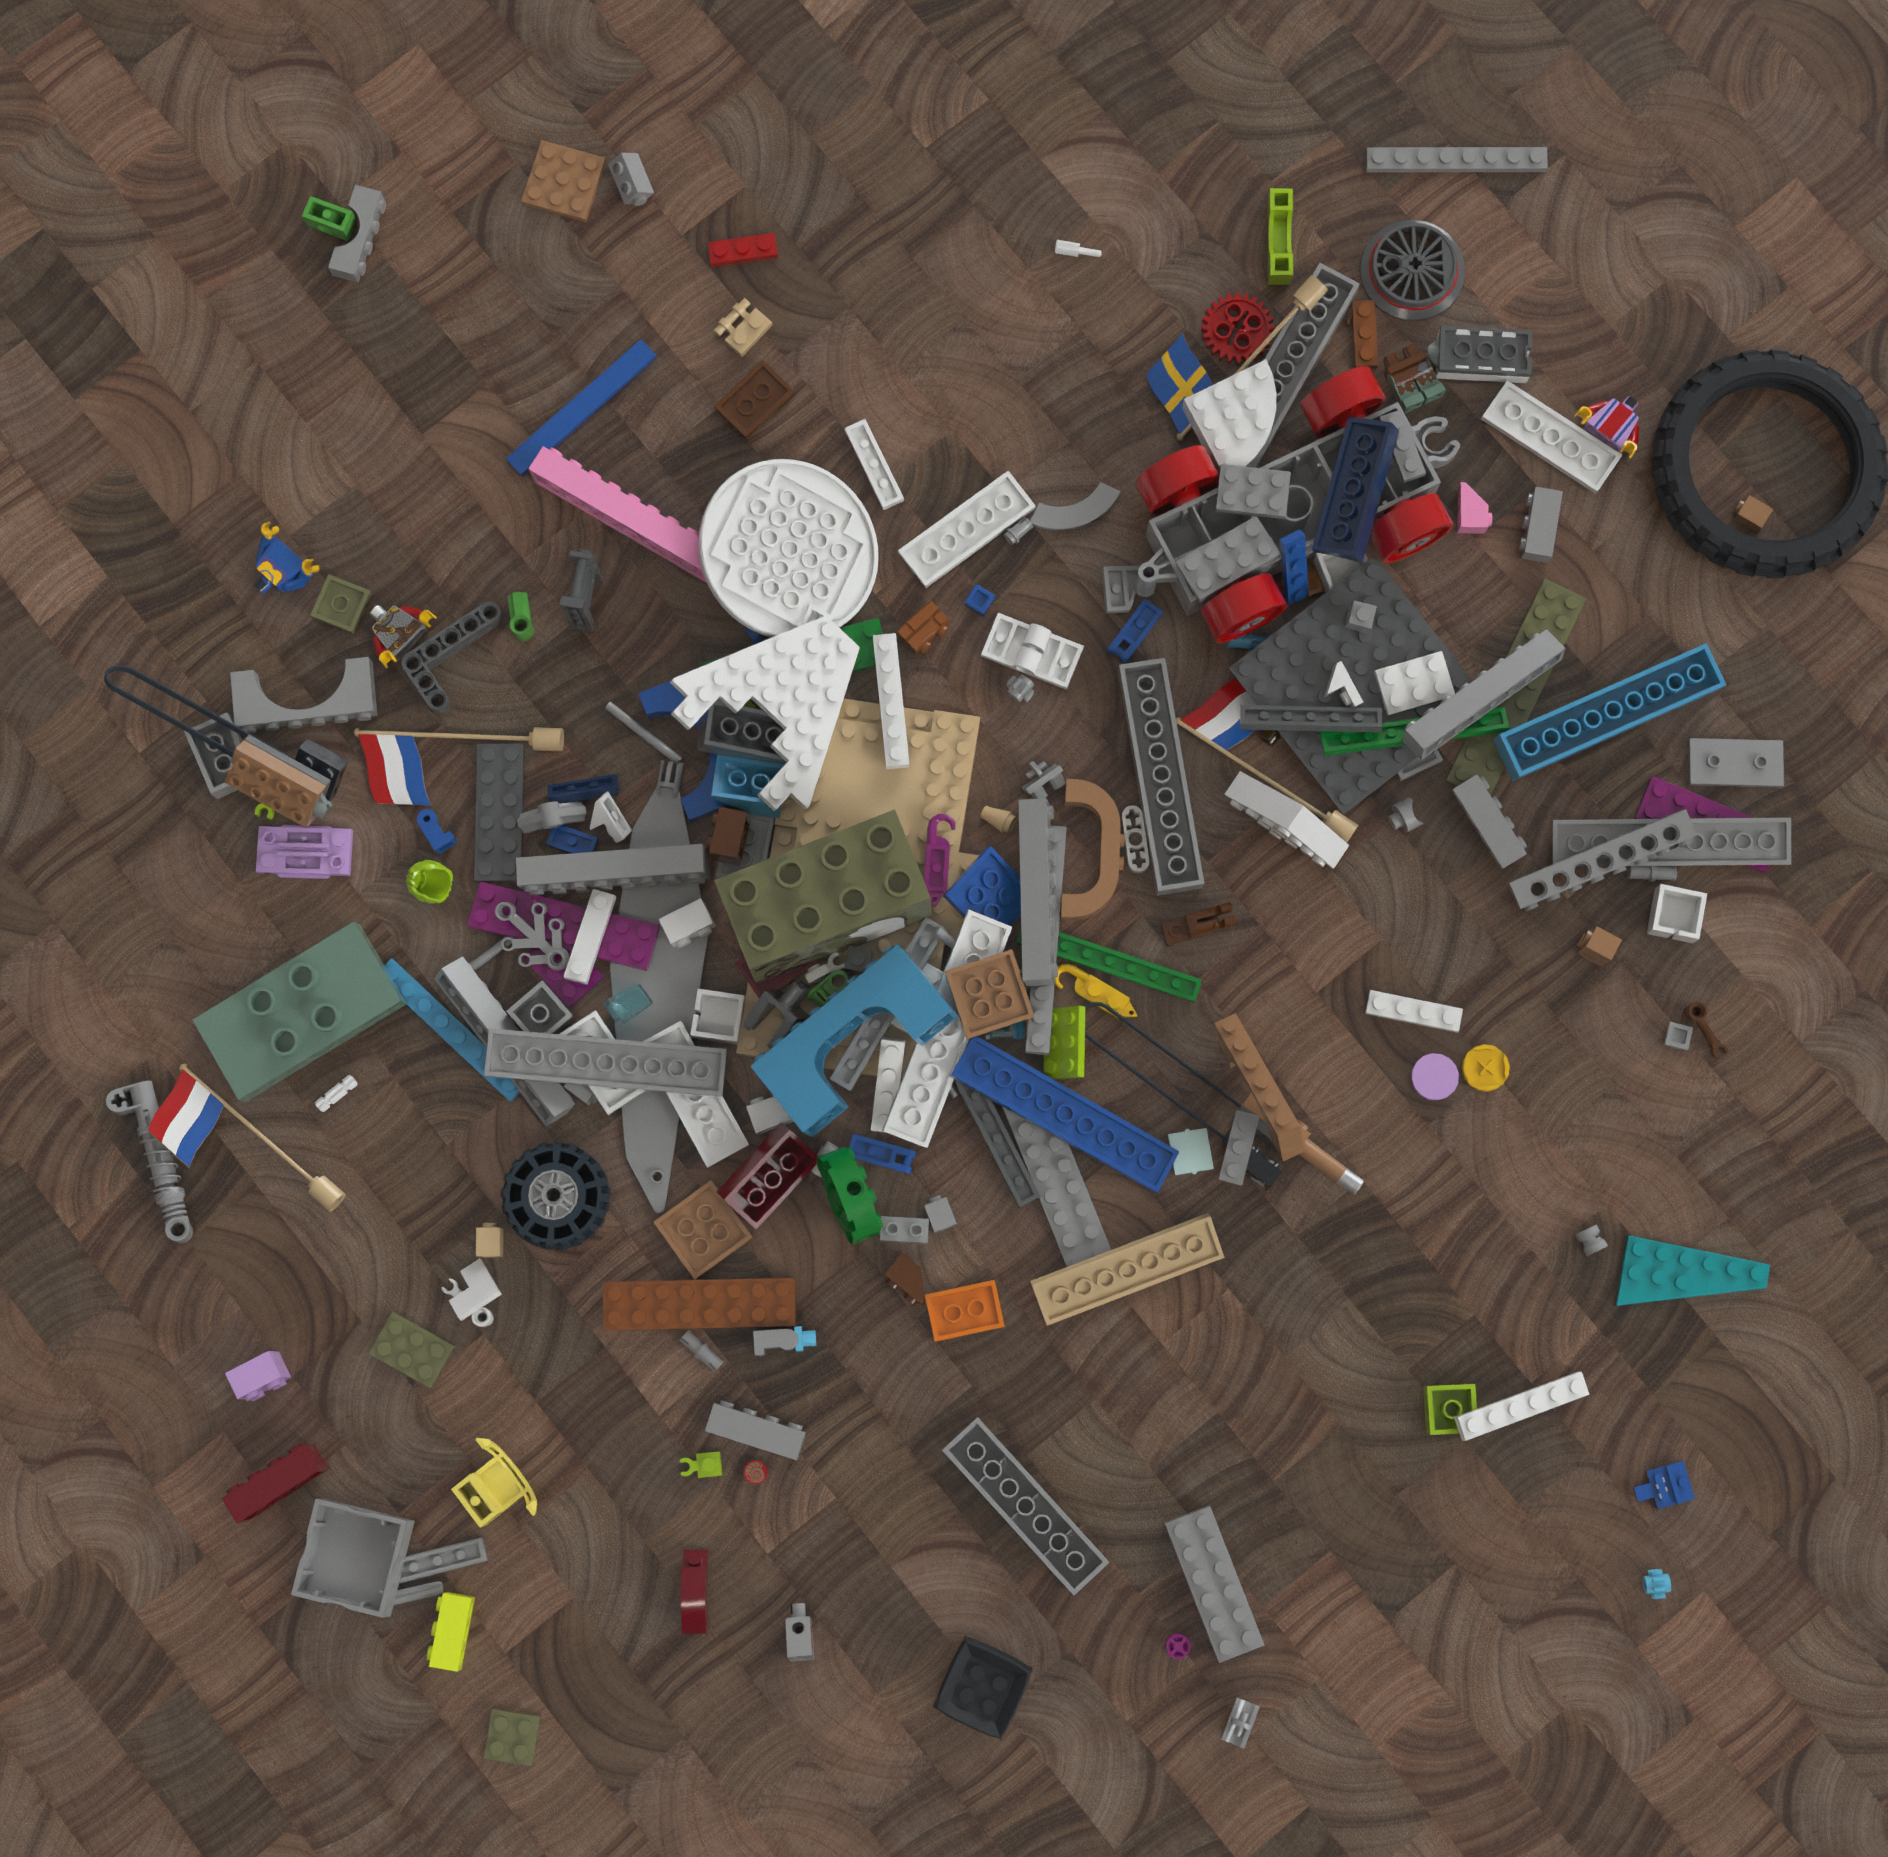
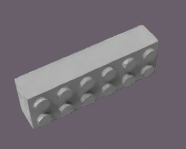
M1205 1506L1164 1522L1165 1529L1216 1660L1221 1663L1264 1646L1211 1507Z

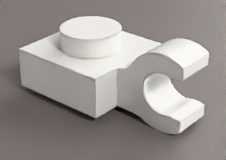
M838 952L829 956L827 964L821 966L819 963L807 970L808 973L805 977L810 986L825 979L831 972L844 969V963L839 966L833 964V960L839 957Z

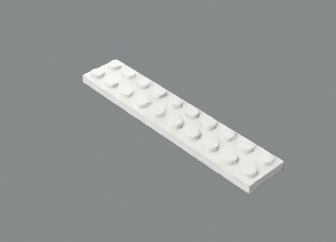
M967 910L944 971L1002 953L1012 927L974 911ZM943 972L937 990L957 1013L945 973ZM959 1016L925 1045L921 1046L916 1042L882 1131L920 1146L928 1147L954 1080L950 1075L969 1041L965 1037Z

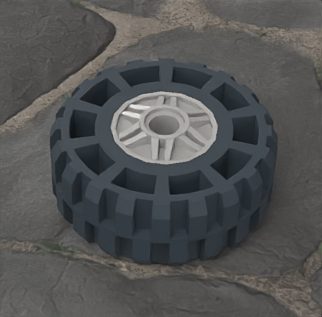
M553 1142L550 1144L542 1143L537 1145L536 1148L528 1149L523 1152V1156L513 1161L511 1164L512 1168L509 1173L505 1174L503 1179L505 1183L504 1188H501V1197L503 1198V1205L501 1206L503 1213L506 1215L507 1223L521 1239L546 1250H567V1248L577 1247L585 1240L591 1239L595 1235V1231L602 1227L606 1212H609V1196H611L610 1187H608V1178L605 1172L590 1154L571 1144ZM559 1191L560 1198L553 1202V1193Z

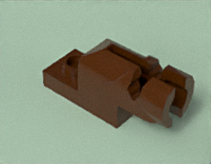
M1231 902L1162 922L1161 927L1167 946L1208 936L1215 931L1236 925L1235 916L1218 921V916L1232 912Z

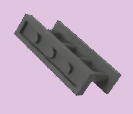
M577 549V552L570 551L569 554L576 569L571 594H568V597L561 596L559 605L571 629L594 632L596 623L589 609L594 584H603L604 578L594 555L588 550Z

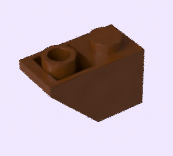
M902 1252L884 1274L888 1278L885 1282L895 1290L901 1288L906 1292L904 1298L914 1306L917 1302L922 1305L925 1300L921 1267Z

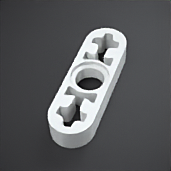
M1132 805L1123 810L1121 819L1123 833L1125 834L1128 867L1132 872L1140 874L1148 868L1149 855L1143 813L1139 807ZM1130 811H1133L1134 815L1139 816L1135 819V827L1140 826L1141 829L1133 828L1127 831V827L1131 828L1132 826L1131 820L1126 819ZM1134 833L1139 834L1142 837L1141 844L1137 846L1130 844L1129 836ZM1143 848L1144 852L1140 851L1139 856L1140 860H1144L1145 863H1142L1141 868H1137L1136 864H1132L1136 859L1135 852L1130 853V850L1138 851Z

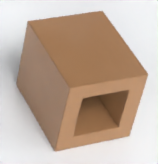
M1749 495L1745 502L1740 500L1733 512L1737 513L1734 520L1758 534L1773 509Z

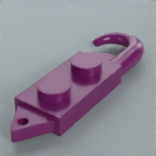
M946 814L933 816L927 827L924 882L934 907H936L948 889L950 854L949 842L943 837L936 836L937 824L940 821H947L952 830L956 829L953 818Z

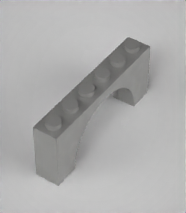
M369 657L345 659L344 677L335 693L320 705L302 710L287 709L270 701L261 688L259 675L254 670L230 672L234 724L252 734L256 733L257 729L277 731L279 727L284 726L296 729L301 728L302 724L310 723L312 726H322L327 721L346 723L348 719L357 718L359 721L370 720L371 716H378L373 662Z

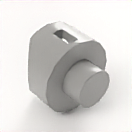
M1406 797L1392 805L1393 814L1388 816V820L1394 830L1401 827L1405 832H1409L1423 824L1414 816L1412 798Z

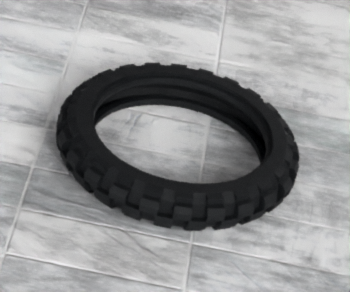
M1784 350L1744 351L1738 355L1723 357L1712 362L1706 368L1700 369L1678 389L1668 403L1660 418L1652 444L1651 469L1656 485L1655 492L1659 504L1663 506L1667 514L1666 518L1673 529L1679 531L1685 538L1684 542L1694 551H1699L1708 557V561L1722 568L1733 569L1738 574L1751 577L1755 575L1765 576L1766 578L1800 576L1814 572L1816 569L1827 566L1839 559L1865 535L1874 522L1885 497V487L1888 482L1886 457L1888 449L1885 436L1881 434L1880 422L1872 408L1869 409L1863 400L1865 398L1855 385H1849L1842 378L1843 375L1830 366L1826 368L1818 364L1814 358L1802 354L1800 356L1792 355ZM1753 388H1771L1798 395L1824 412L1833 422L1844 441L1850 469L1847 493L1834 518L1815 532L1799 538L1766 540L1743 534L1715 516L1700 497L1692 479L1689 464L1690 442L1695 426L1701 415L1714 403L1738 391Z

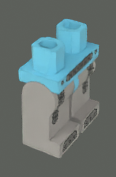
M802 1326L794 1327V1331L791 1329L753 1331L756 1357L766 1356V1349L782 1348L785 1351L796 1349V1352H804V1347L817 1346L816 1331H803Z

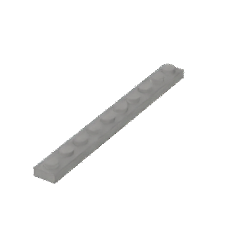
M1050 825V828H1054L1055 840L1051 842V850L1055 852V864H1051V870L1055 873L1056 886L1052 887V895L1056 896V909L1052 910L1053 918L1055 917L1057 921V931L1053 932V940L1057 941L1058 946L1067 827ZM1054 954V963H1056L1057 954ZM1054 985L1031 986L1029 1002L1034 1017L1028 1019L1025 1053L1049 1055Z

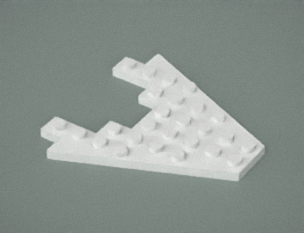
M825 615L675 677L670 683L686 698L671 715L689 730L718 698L735 714L751 698L784 729L770 747L786 761V764L757 796L773 811L777 810L789 795L803 809H807L814 794L860 647Z

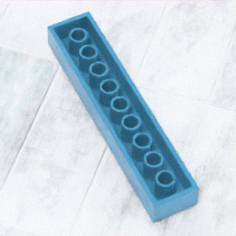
M1707 643L1499 734L1493 741L1513 782L1716 692L1726 686V683Z

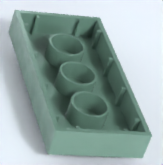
M352 922L194 1018L193 1022L237 1099L247 1102L397 1011L407 1003L387 972L386 967L362 926Z

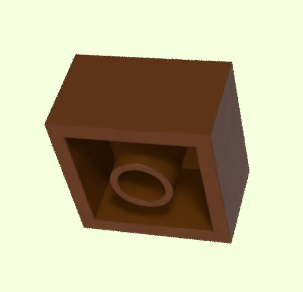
M719 807L718 813H714L712 818L714 833L713 836L709 835L707 841V849L713 861L741 866L751 822L747 812Z

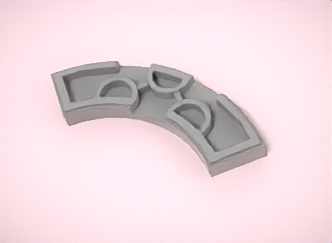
M1100 482L1089 497L1077 504L1054 507L1039 503L1030 522L1036 528L1049 531L1082 528L1105 515L1115 504L1121 491Z

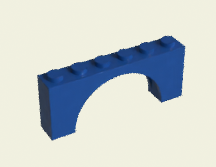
M671 681L638 693L648 719L662 716L673 717L671 713L686 698L670 683ZM700 717L699 720L694 724V726L697 727L699 730H700L701 717ZM710 753L709 767L700 785L693 792L681 798L691 824L711 817L714 813H718L719 807L728 809L734 807L711 798L717 754Z

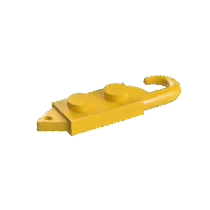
M1067 963L1058 966V977H1055V986L1059 989L1063 988V985L1059 982L1060 974L1068 972L1077 977L1075 992L1078 996L1090 1003L1102 1002L1123 1017H1137L1128 996L1075 965ZM1097 1006L1098 1008L1102 1009L1103 1011L1107 1012L1113 1017L1119 1019L1107 1009L1101 1006Z

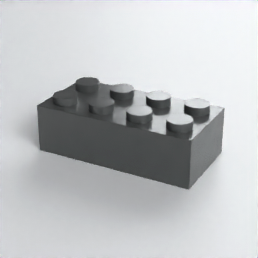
M716 700L701 716L697 744L698 751L786 764V761L770 747L784 729L764 710L743 706L735 714L722 701Z

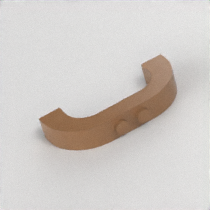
M1066 779L1065 806L1089 809L1097 816L1101 826L1100 869L1097 884L1086 893L1062 894L1060 920L1077 921L1089 918L1100 912L1114 895L1119 870L1123 871L1124 857L1120 856V847L1124 848L1125 834L1120 833V815L1116 804L1106 791L1094 783L1085 780Z

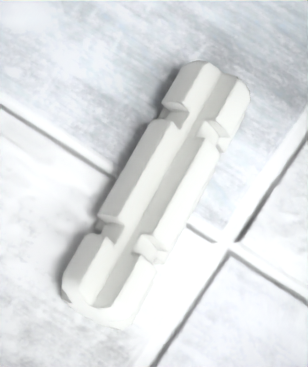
M347 1075L342 1080V1083L336 1084L324 1094L325 1097L321 1096L315 1101L316 1107L320 1111L325 1112L330 1108L331 1103L335 1104L348 1093L347 1090H352L356 1087L358 1083L353 1076Z

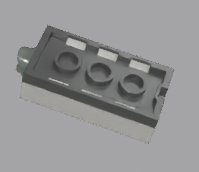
M1441 326L1437 339L1428 346L1426 356L1428 361L1436 367L1437 379L1506 382L1508 380L1512 383H1527L1531 376L1532 357L1528 355L1532 349L1533 330Z

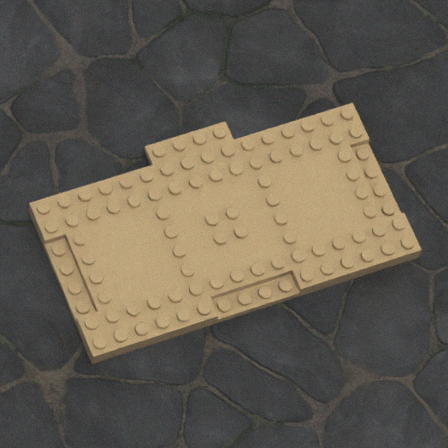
M843 699L810 806L807 809H803L790 795L782 803L780 816L775 819L770 858L895 809L924 880L927 827L933 816L946 814L953 818L956 829L952 830L949 822L940 821L937 824L936 836L945 838L950 844L949 889L979 856L961 853L960 845L980 717L938 710L930 712L904 708L910 767L886 770L880 704ZM942 896L936 907L931 902L932 917L929 919L946 928V932L956 940L964 918ZM923 921L857 947L872 950V961L875 960L876 962L883 957L882 953L892 945L895 947L899 944L906 951ZM942 940L939 941L927 962L941 970L944 947L947 945ZM848 950L840 953L839 957L833 960V964L836 966L842 963L845 964ZM828 958L820 961V965L827 964ZM808 971L794 981L798 983L802 980L809 985L805 977ZM845 972L850 979L854 976H860ZM837 976L833 980V986L837 988L845 984V977ZM818 982V983H816V984H814V985H812V986H810V987L813 989V988H814L817 984H819L820 982ZM749 983L747 985L736 1054L755 1058L760 1053H767L770 1050L767 1045L785 1018L782 1016L783 1012L775 1007L756 1029L747 1030L743 1023L759 1000ZM791 983L782 988L781 991L785 993ZM820 994L818 995L824 1002L826 1001ZM807 997L799 1004L800 1008L808 1015L813 1009L818 1007L812 999ZM890 1024L883 1037L906 1040L902 1080L916 1041L909 1034ZM861 1025L829 1051L824 1061V1069H836ZM881 1041L862 1071V1075L877 1077Z

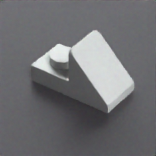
M1342 661L1333 666L1324 697L1341 689L1342 693L1340 696L1344 704L1350 707H1357L1363 703V700Z
M606 792L595 802L590 830L604 824L608 834L617 843L622 841L632 829L609 792Z

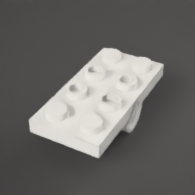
M998 613L981 657L1067 690L1084 646L1052 634L1049 629L1041 625H1029Z

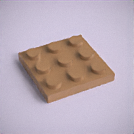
M541 140L521 200L522 205L587 222L607 162L606 158Z
M1012 949L944 971L966 1039L1034 1017Z
M712 1180L653 1222L694 1280H697L753 1238L731 1206L716 1193L718 1188Z

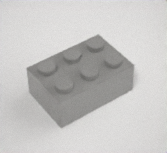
M228 713L220 715L221 718L234 724V719ZM213 719L193 727L194 730L232 751H235L237 746L243 741L240 734ZM184 731L210 793L219 799L237 791V789L224 783L228 770L233 765L231 763L232 757Z

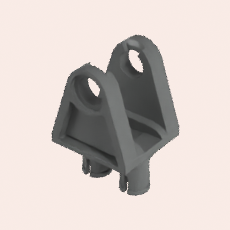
M800 980L798 983L793 981L785 993L776 989L765 991L745 1019L743 1026L749 1031L751 1029L754 1030L775 1007L780 1009L785 1020L767 1045L768 1048L772 1049V1044L778 1038H785L791 1033L790 1029L800 1021L803 1023L810 1017L800 1008L799 1004L812 988Z

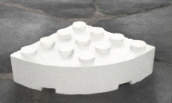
M1267 360L1259 362L1195 393L1183 401L1182 409L1200 443L1206 448L1218 473H1220L1221 464L1251 467L1263 452L1269 439L1276 413V388Z
M1241 771L1225 793L1232 800L1230 805L1239 811L1244 809L1247 815L1258 820L1257 823L1267 830L1270 829L1269 833L1277 839L1285 838L1284 841L1293 848L1299 847L1309 857L1313 856L1312 860L1321 867H1324L1326 864L1334 869L1349 847L1343 839L1305 806Z

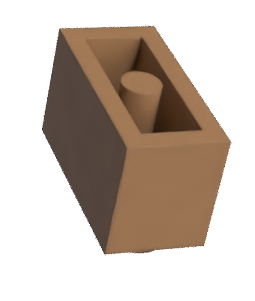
M1596 926L1593 930H1588L1586 934L1581 936L1577 944L1580 947L1577 954L1603 967L1612 960L1622 939Z

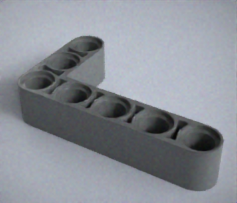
M483 603L403 657V669L435 714H446L451 708V702L430 670L501 624L503 614L496 603ZM495 610L496 615L494 618H486L487 612ZM470 623L477 624L474 631H467V626ZM450 636H458L454 644L447 643ZM433 648H437V655L429 657L428 652ZM419 661V665L416 669H409V664L411 662ZM424 680H432L428 688L421 687ZM437 698H444V703L441 706H434V701Z

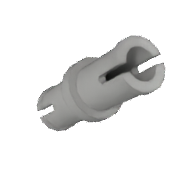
M1628 866L1627 878L1647 879L1649 882H1655V880L1675 881L1677 878L1676 866Z
M688 1330L679 1340L695 1354L694 1358H699L712 1372H715L723 1364L724 1361L708 1348L710 1345L704 1344L691 1330Z

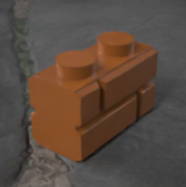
M930 600L897 630V636L915 655L920 651L925 653L932 646L931 641L936 636L941 638L949 630L947 627L949 619Z

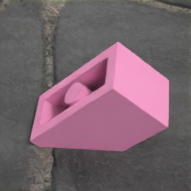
M1461 482L1457 489V533L1485 534L1488 526L1492 525V513H1488V504L1466 482Z

